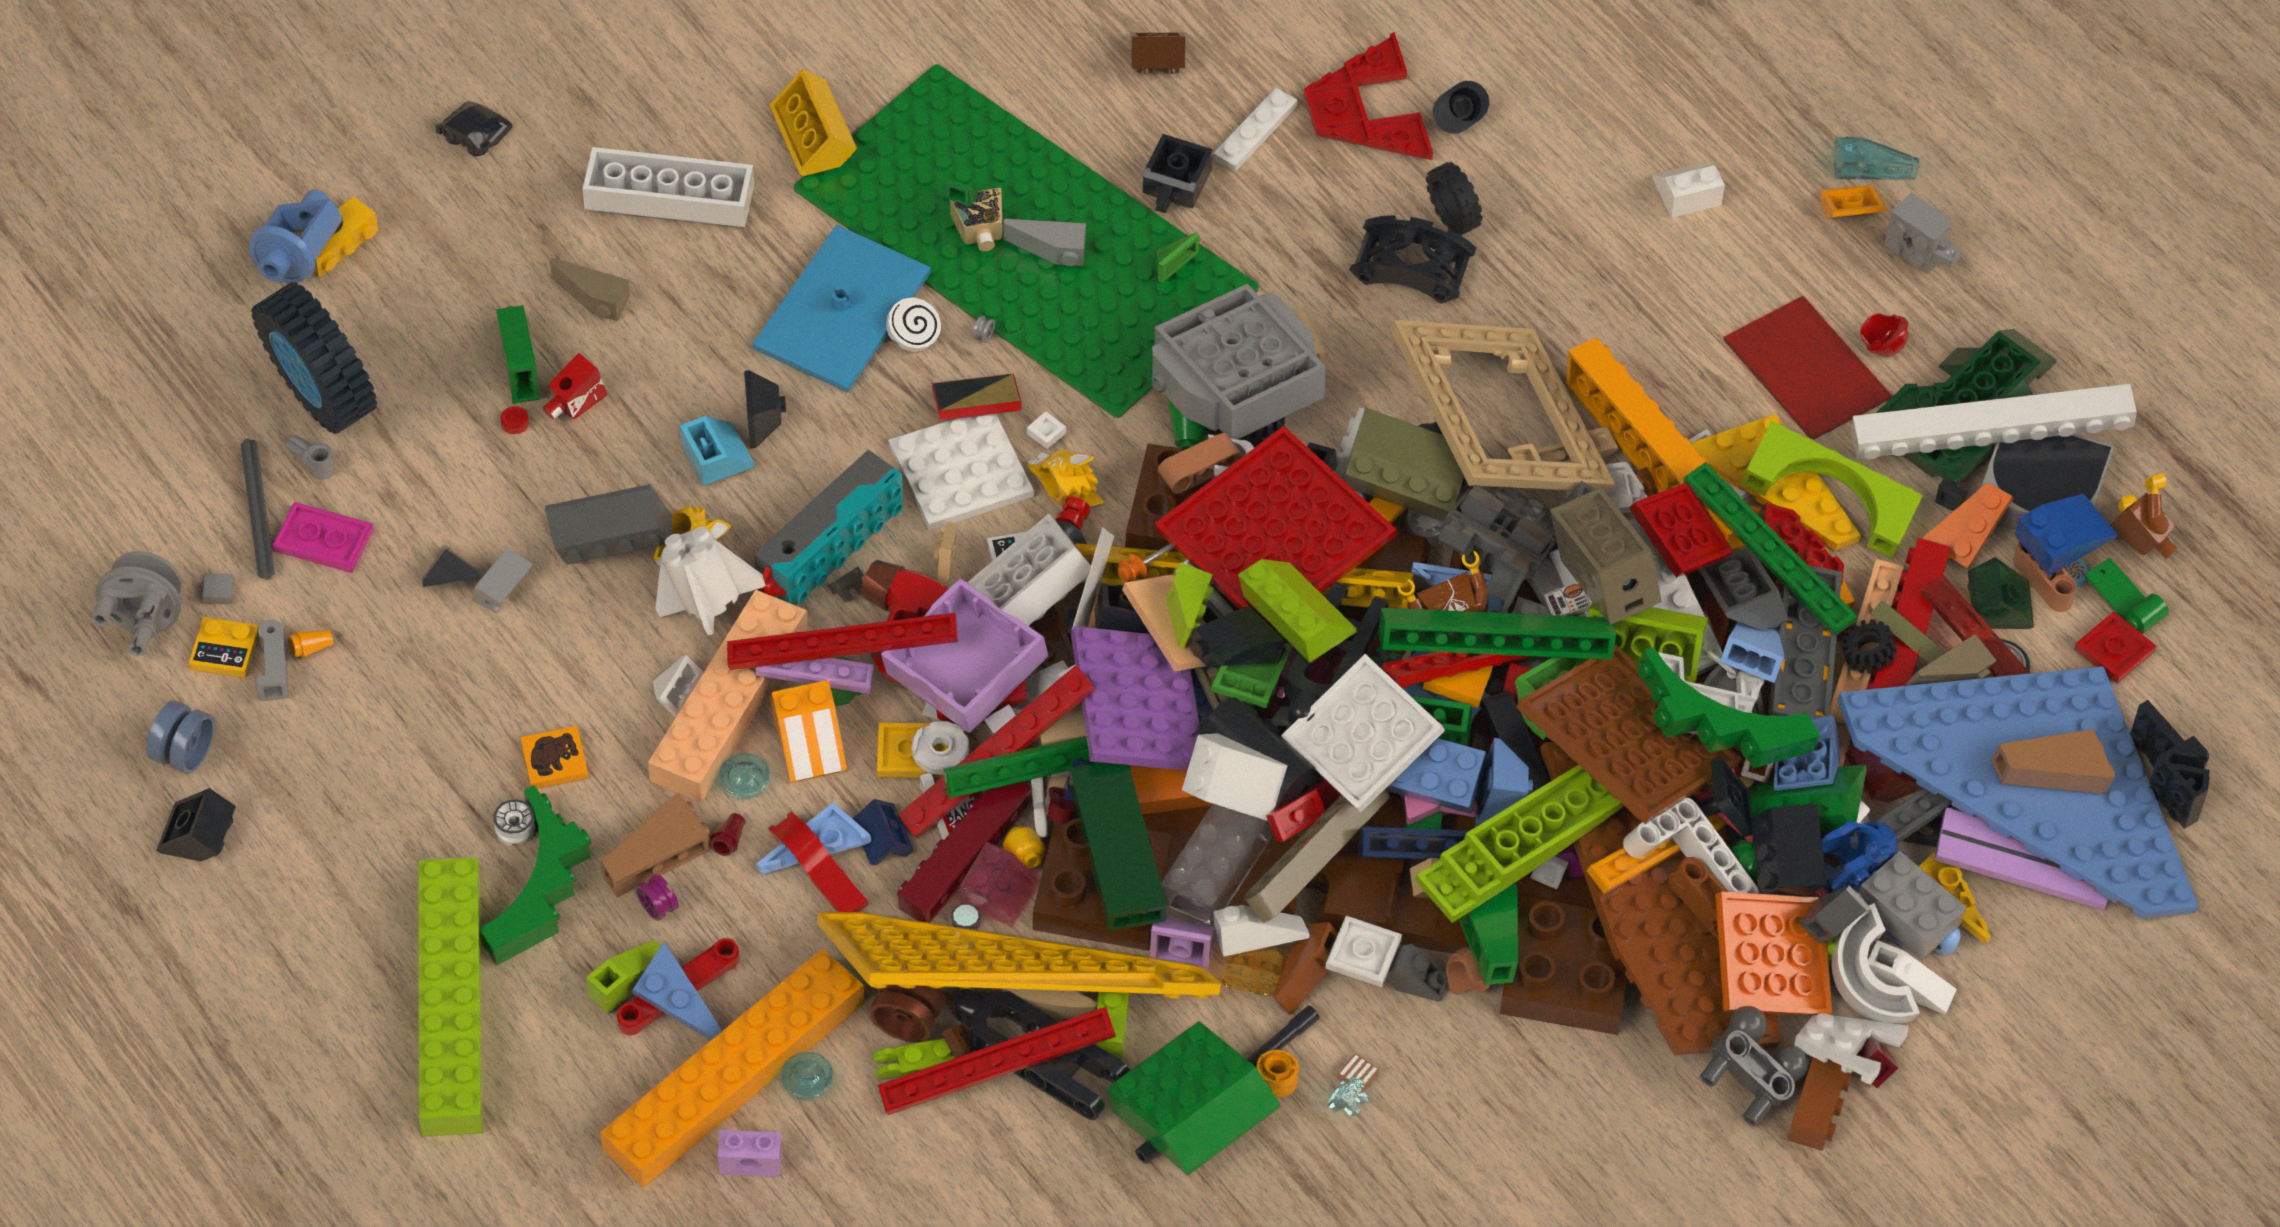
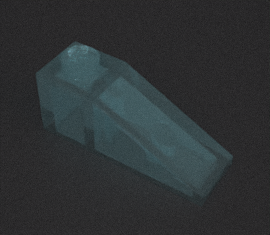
M1836 137L1833 152L1836 179L1916 180L1920 163L1919 158L1863 137Z

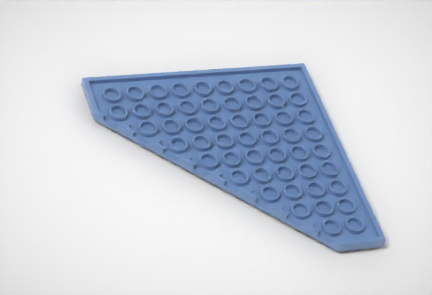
M2104 666L1840 692L1837 700L1854 747L1864 753L1866 750L1880 757V762L1899 774L1902 771L1917 780L1916 784L1934 795L1940 793L1953 801L1951 805L1969 816L1977 815L1989 823L1987 825L1989 828L2006 838L2012 836L2025 844L2024 849L2043 860L2047 857L2060 865L2061 871L2078 881H2081V879L2097 887L2096 892L2115 903L2120 901L2132 908V913L2141 919L2190 914L2197 911L2199 905L2154 792L2149 787L2150 782ZM2093 729L2098 740L2102 742L2105 756L2113 766L2115 778L2107 792L2102 794L2001 784L1991 759L2001 743Z

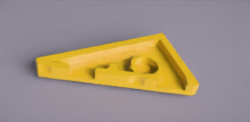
M1935 851L1919 867L1967 907L1961 926L1986 945L1990 941L1991 936L1988 933V926L1984 918H1980L1975 907L1976 901L1967 883L1962 879L1960 868L1935 861Z

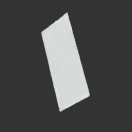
M1103 527L1073 627H1087L1114 539V535Z

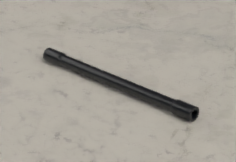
M1306 1006L1283 1029L1246 1060L1257 1067V1061L1262 1054L1271 1050H1281L1296 1036L1301 1035L1320 1019L1318 1012L1312 1006ZM1145 1141L1135 1150L1137 1157L1145 1164L1161 1153L1148 1141Z

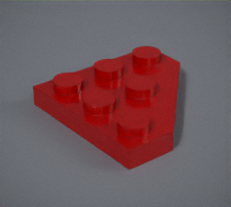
M1767 503L1763 511V521L1802 560L1808 558L1815 559L1825 569L1841 571L1842 586L1844 563L1837 556L1832 557L1826 551V544L1812 529L1807 530L1799 522L1801 517L1794 510ZM1760 561V563L1762 564V566L1764 567V569H1765L1766 571H1768V572H1771V571Z

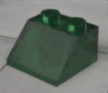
M1996 557L1968 570V590L1971 599L1970 613L1976 621H1979L1989 629H2031L2034 627L2028 579Z

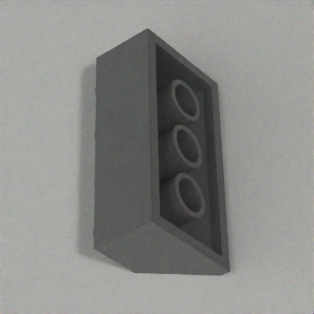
M650 484L545 506L554 548L566 565L666 545L665 540L671 535L673 516Z
M1746 546L1735 549L1726 559L1698 569V572L1726 617L1761 631L1776 628L1782 622L1788 620L1779 590L1758 558Z

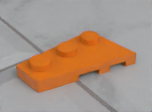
M1987 482L1922 539L1951 546L1948 558L1969 570L2013 500V497Z

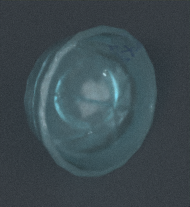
M746 753L731 756L724 761L719 771V779L723 788L732 797L741 800L752 799L762 793L769 781L770 775L768 765L763 759Z
M801 1052L793 1055L784 1063L781 1070V1081L785 1089L792 1096L802 1101H812L820 1098L828 1090L833 1080V1069L830 1062L822 1055L814 1052Z

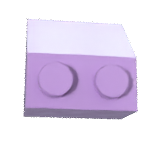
M1166 917L1165 922L1152 925L1150 957L1190 963L1203 967L1208 971L1215 943V926H1210L1204 922L1193 923L1181 921L1175 917Z

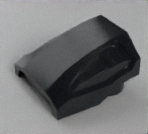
M467 101L435 127L436 133L443 134L448 143L452 145L462 144V146L467 147L468 153L472 156H482L487 153L488 148L497 145L512 129V123L481 104Z

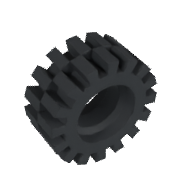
M1870 619L1869 624L1862 620L1860 621V626L1854 623L1851 625L1853 630L1847 629L1845 631L1846 636L1842 637V648L1851 669L1854 671L1858 669L1859 673H1864V670L1867 669L1868 674H1872L1875 668L1880 672L1883 670L1882 665L1890 666V660L1894 661L1895 653H1897L1890 627L1888 625L1885 626L1882 621L1876 624L1875 619ZM1867 643H1879L1874 649L1867 651L1859 650Z

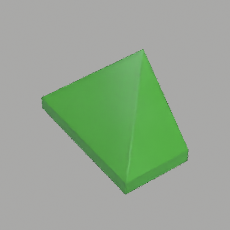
M1195 232L1156 250L1159 282L1163 283L1199 253L1200 235Z

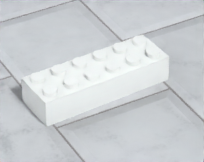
M592 147L583 185L584 208L587 210L745 227L754 188L753 165Z

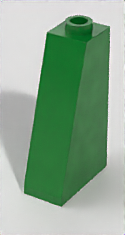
M524 305L496 309L512 403L540 400L536 362Z

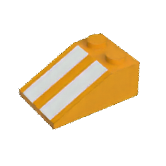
M829 680L772 692L770 701L790 783L847 771Z

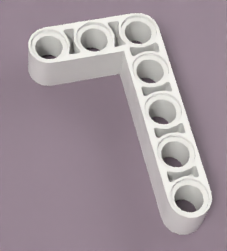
M1685 798L1682 802L1647 824L1640 823L1624 838V848L1634 858H1641L1673 838L1687 858L1695 857L1702 861L1728 892L1759 894L1758 887L1698 805L1690 798Z

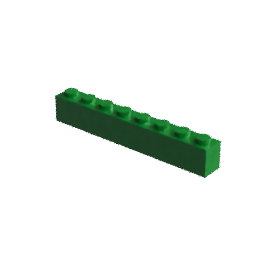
M1381 608L1378 631L1382 650L1613 660L1616 639L1614 625H1610L1604 617Z

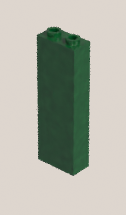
M1098 763L1092 765L1082 764L1075 768H1070L1069 785L1108 932L1165 922L1167 904L1129 765Z

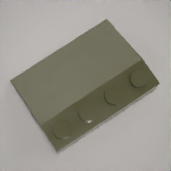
M1365 408L1342 479L1356 491L1443 522L1446 515L1456 504L1464 475L1444 435Z

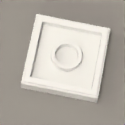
M1346 916L1327 959L1325 969L1382 987L1402 940V934Z

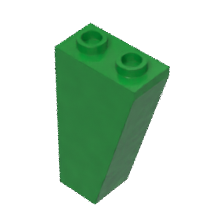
M1516 883L1459 918L1460 925L1484 985L1513 983L1518 964Z

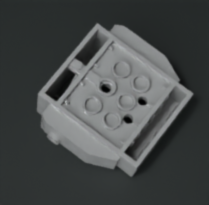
M1245 284L1155 327V345L1152 346V386L1157 392H1163L1187 419L1214 431L1220 429L1232 439H1240L1325 398V365L1317 358L1312 331L1278 295L1270 292L1259 296L1248 284Z

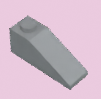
M1004 219L1005 241L1054 264L1083 266L1086 223Z

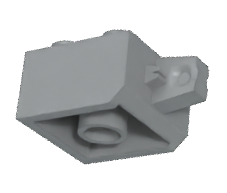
M1910 193L1891 211L1884 245L1891 252L1910 262L1915 268H1919L1926 274L1939 263L1951 268L1958 262L1961 252L1947 240L1950 230L1949 217L1913 193Z

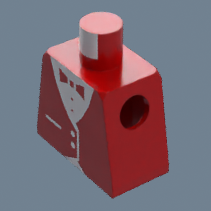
M578 353L549 383L548 387L553 399L543 407V410L553 420L563 411L572 419H576L605 398L607 392L598 368L582 354Z

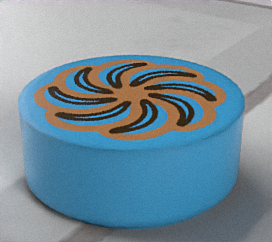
M2076 560L2064 567L2075 580L2077 587L2082 586L2086 582L2084 575L2088 572V567L2084 562Z

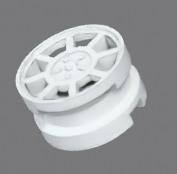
M1411 511L1408 516L1407 534L1426 537L1431 544L1430 549L1438 547L1440 545L1438 539L1440 536L1439 531L1443 522L1420 513L1412 517L1416 512Z

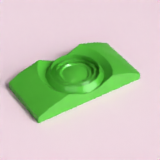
M1275 629L1284 639L1280 661L1276 663L1221 666L1211 686V691L1231 698L1236 697L1238 700L1267 708L1275 695L1280 678L1289 664L1295 647Z

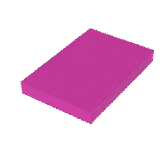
M294 502L272 547L273 551L353 573L374 527L369 522Z

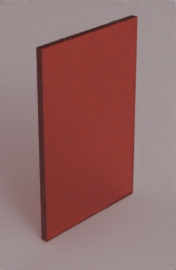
M1804 296L1724 336L1723 340L1812 440L1851 421L1853 416L1862 415L1892 398L1891 393Z

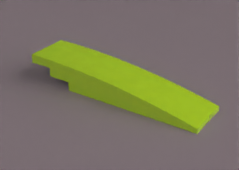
M1577 765L1467 832L1463 841L1441 853L1439 861L1417 873L1415 881L1453 923L1554 857L1624 805L1615 799L1597 780L1593 779L1584 768Z

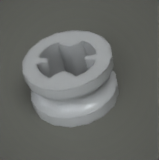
M981 315L975 323L972 337L976 340L982 338V342L987 343L993 334L995 320L989 319L988 321L985 316Z

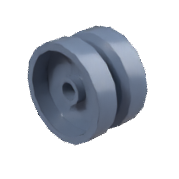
M176 700L169 701L160 710L150 729L146 749L148 757L163 765L170 763L172 768L185 774L193 773L201 765L210 749L215 732L214 717L198 709L192 711L188 705Z

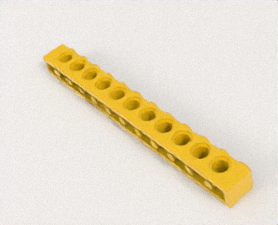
M1076 543V547L1088 562L1092 564L1097 545ZM1111 546L1101 583L1124 585L1125 583L1120 579L1117 572L1119 568L1118 562L1124 560L1128 563L1130 554H1135L1144 560L1158 550ZM1168 551L1146 564L1147 578L1145 579L1171 574L1176 575L1175 570L1179 567L1180 562L1183 563L1187 559L1180 552ZM1354 568L1337 581L1349 586L1348 594L1344 595L1341 605L1369 607L1376 595L1389 600L1388 608L1408 609L1407 604L1409 602L1398 595L1397 587L1399 585L1405 593L1410 592L1411 588L1407 584V579L1413 582L1414 573ZM1210 582V584L1214 587V589H1215L1219 594H1223L1220 590H1218V589ZM1331 587L1322 593L1325 598Z

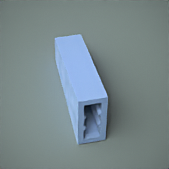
M1738 622L1728 638L1720 662L1775 683L1785 656L1778 627L1761 631Z

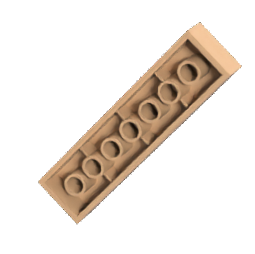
M758 590L754 591L648 761L650 782L702 803L724 767V763L729 759L777 680L755 676L756 667L729 671L727 665V641L807 631V610Z

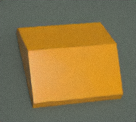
M1873 185L1820 190V198L1826 218L1886 212V206Z

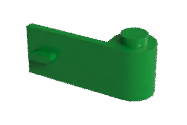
M2110 557L2084 575V578L2115 613L2141 634L2162 621L2169 614L2166 603L2159 595L2151 593L2145 597Z

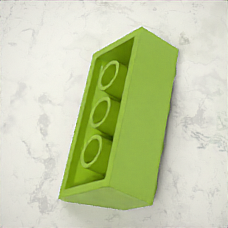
M1261 559L1238 574L1243 596L1309 662H1312L1357 632L1356 628L1289 562Z
M1592 602L1588 617H1603ZM1650 607L1613 624L1616 631L1615 645L1636 664L1643 651L1653 647L1657 652L1682 657L1684 680L1695 683L1704 647L1708 618Z

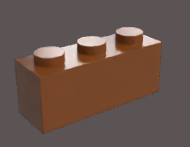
M1813 1057L1792 1120L1788 1141L1823 1151L1826 1140L1832 1142L1837 1125L1832 1123L1834 1115L1840 1117L1845 1099L1839 1097L1841 1091H1848L1852 1079V1074L1841 1071L1842 1065L1830 1059L1824 1063Z

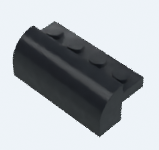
M1236 697L1227 699L1216 707L1198 733V735L1218 733L1287 765L1276 807H1281L1298 797L1304 786L1319 785L1324 780L1315 770L1316 767L1282 738L1276 726L1265 722L1258 715V711L1254 707L1241 703Z

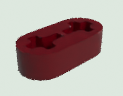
M1050 787L1044 802L1046 815L1055 822L1066 824L1072 820L1075 811L1074 801L1064 799L1063 788Z

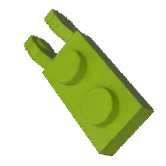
M944 1038L895 1047V1049L890 1047L875 1051L872 1055L876 1064L898 1061V1064L892 1063L877 1069V1077L880 1080L902 1077L954 1059Z

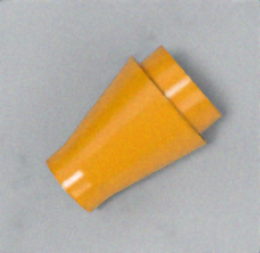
M329 629L323 631H295L294 635L288 636V643L292 656L303 659L324 648L333 646V638Z

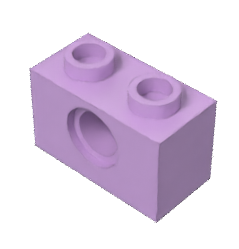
M720 1130L718 1147L720 1175L780 1177L782 1160L781 1132Z

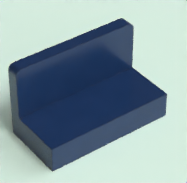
M873 799L853 818L871 836V842L863 845L870 864L875 866L890 853L907 857L914 851L901 818L898 816L899 813L895 804L878 799Z

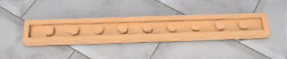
M1876 559L1857 619V626L1861 625L1860 621L1862 620L1869 624L1870 619H1875L1871 612L1880 601H1884L1892 608L1904 566ZM1867 643L1859 650L1867 651L1874 649L1879 643ZM1846 658L1830 708V716H1834L1841 738L1840 763L1838 767L1844 765L1852 738L1837 698L1840 692L1866 690L1871 677L1867 669L1864 670V673H1859L1858 669L1855 671L1851 669Z

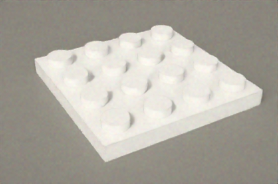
M996 414L956 418L889 439V448L929 531L945 526L947 522L955 523L1034 497V490Z
M1365 654L1311 706L1307 717L1298 719L1281 736L1315 766V770L1361 813L1445 729ZM1315 713L1314 717L1311 720L1307 721V719Z

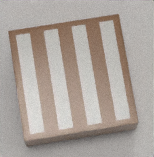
M1355 1053L1338 1072L1337 1079L1362 1095L1379 1075V1068Z

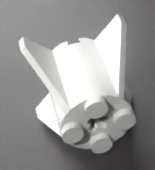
M700 526L693 531L681 535H670L665 540L666 547L661 554L655 609L659 617L684 610L690 616L695 614L697 619L702 620L707 635H711L714 630V616L727 610L726 604L731 600L734 604L739 594L763 588L766 585L760 572L717 542L707 527Z

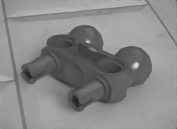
M1745 1005L1732 1013L1729 1026L1724 1033L1714 1038L1711 1048L1713 1058L1699 1078L1707 1086L1713 1087L1716 1086L1722 1075L1728 1070L1756 1097L1742 1115L1743 1120L1747 1124L1756 1127L1770 1108H1778L1783 1100L1789 1099L1793 1095L1795 1083L1801 1081L1807 1075L1810 1064L1807 1054L1797 1046L1787 1045L1781 1047L1774 1053L1772 1058L1756 1043L1765 1035L1767 1029L1765 1015L1758 1008ZM1730 1041L1734 1046V1052L1730 1050ZM1773 1081H1774V1083L1776 1084V1087H1777L1776 1092L1773 1090V1087H1772V1082H1773Z

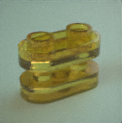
M1261 948L1225 956V961L1228 964L1222 967L1219 980L1223 985L1231 989L1262 996H1273L1279 981L1278 976L1282 974L1286 960L1279 951L1272 948Z

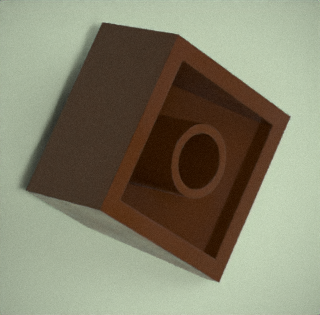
M1183 32L1130 33L1132 69H1137V73H1153V69L1164 68V73H1179V68H1185V35Z

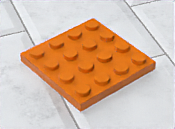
M1719 892L1715 894L1724 1012H1735L1739 1007L1746 1005L1758 1008L1763 1014L1813 1016L1825 1013L1832 1015L1827 941L1819 944L1799 923L1818 898Z

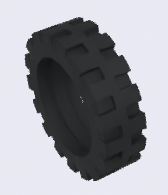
M1446 162L1429 171L1426 177V182L1428 183L1426 186L1427 192L1430 193V201L1434 204V210L1437 215H1440L1442 223L1447 225L1448 229L1460 235L1479 227L1483 219L1481 215L1482 207L1478 203V195L1473 190L1474 186L1468 181V176L1465 172H1461V168L1458 165L1454 166L1453 162Z

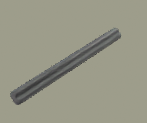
M247 438L241 443V452L257 571L260 578L268 580L275 574L258 445L256 440Z

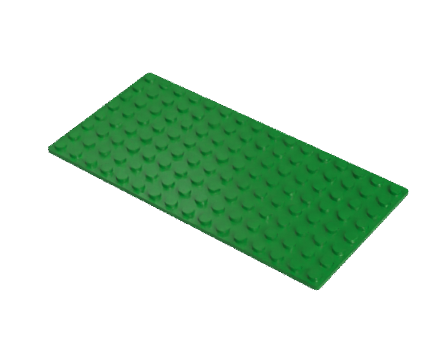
M938 64L928 69L851 135L857 149L840 167L803 176L794 184V191L848 230L931 267V274L924 282L926 285L977 320L983 315L988 321L989 319L995 320L993 331L995 334L1115 418H1120L1153 388L1152 346L1155 345L1156 326L1245 284H1248L1256 293L1259 288L1258 283L1200 243L1198 254L1163 283L1159 282L1156 250L1188 235ZM947 178L968 185L976 191L1001 188L1002 238L994 240L995 246L993 249L981 251L979 250L978 243L965 244L950 214V200L946 198ZM1004 219L1086 223L1083 266L1054 264L1005 241Z

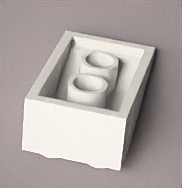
M1218 733L1198 735L1182 790L1204 801L1268 821L1266 815L1275 809L1287 765Z

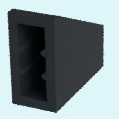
M1248 605L1195 628L1190 650L1207 667L1276 663L1281 659L1284 639Z

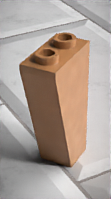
M2093 729L2001 743L1991 759L2001 784L2102 794L2107 792L2115 778L2114 768L2108 762L2103 744L2098 740Z
M680 793L668 800L601 860L603 877L616 897L635 889L642 882H649V878L654 874L661 876L710 851L709 838H711V833L704 822L700 823L698 821L694 806L690 801L685 802Z

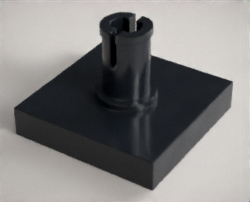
M1722 757L1712 760L1711 770L1714 796L1699 801L1697 805L1707 819L1723 812L1744 838L1752 835L1751 818L1753 815L1749 789Z

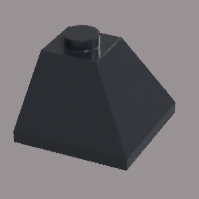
M750 370L744 371L749 442L750 449L758 447L781 425V413L786 412L785 396L779 395L778 384Z

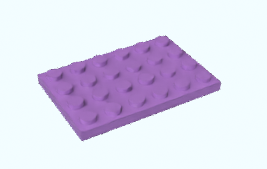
M1074 626L1071 632L1075 665L1081 668L1096 687V690L1081 701L1090 761L1187 771L1197 735L1200 731L1190 669L1174 672L1151 634Z

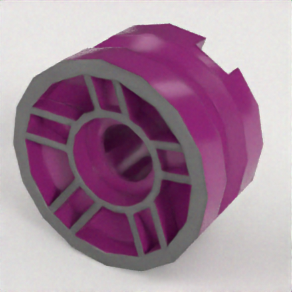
M654 874L649 878L648 883L642 882L636 886L635 890L646 912L654 920L660 921L666 916V912L672 913L678 909L679 902L674 891H670L666 886L668 882L662 876Z

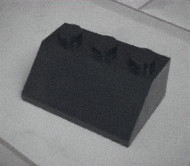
M1817 804L1771 807L1751 818L1759 894L1805 897L1827 886Z

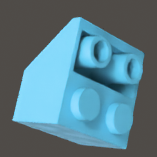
M703 416L679 425L681 446L703 486L755 467V463L733 423Z

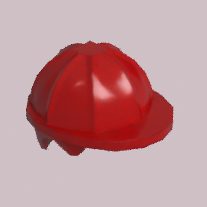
M1876 313L1862 324L1860 336L1869 352L1876 353L1882 357H1891L1904 349L1908 340L1907 329L1909 322L1903 316L1895 314L1888 316Z

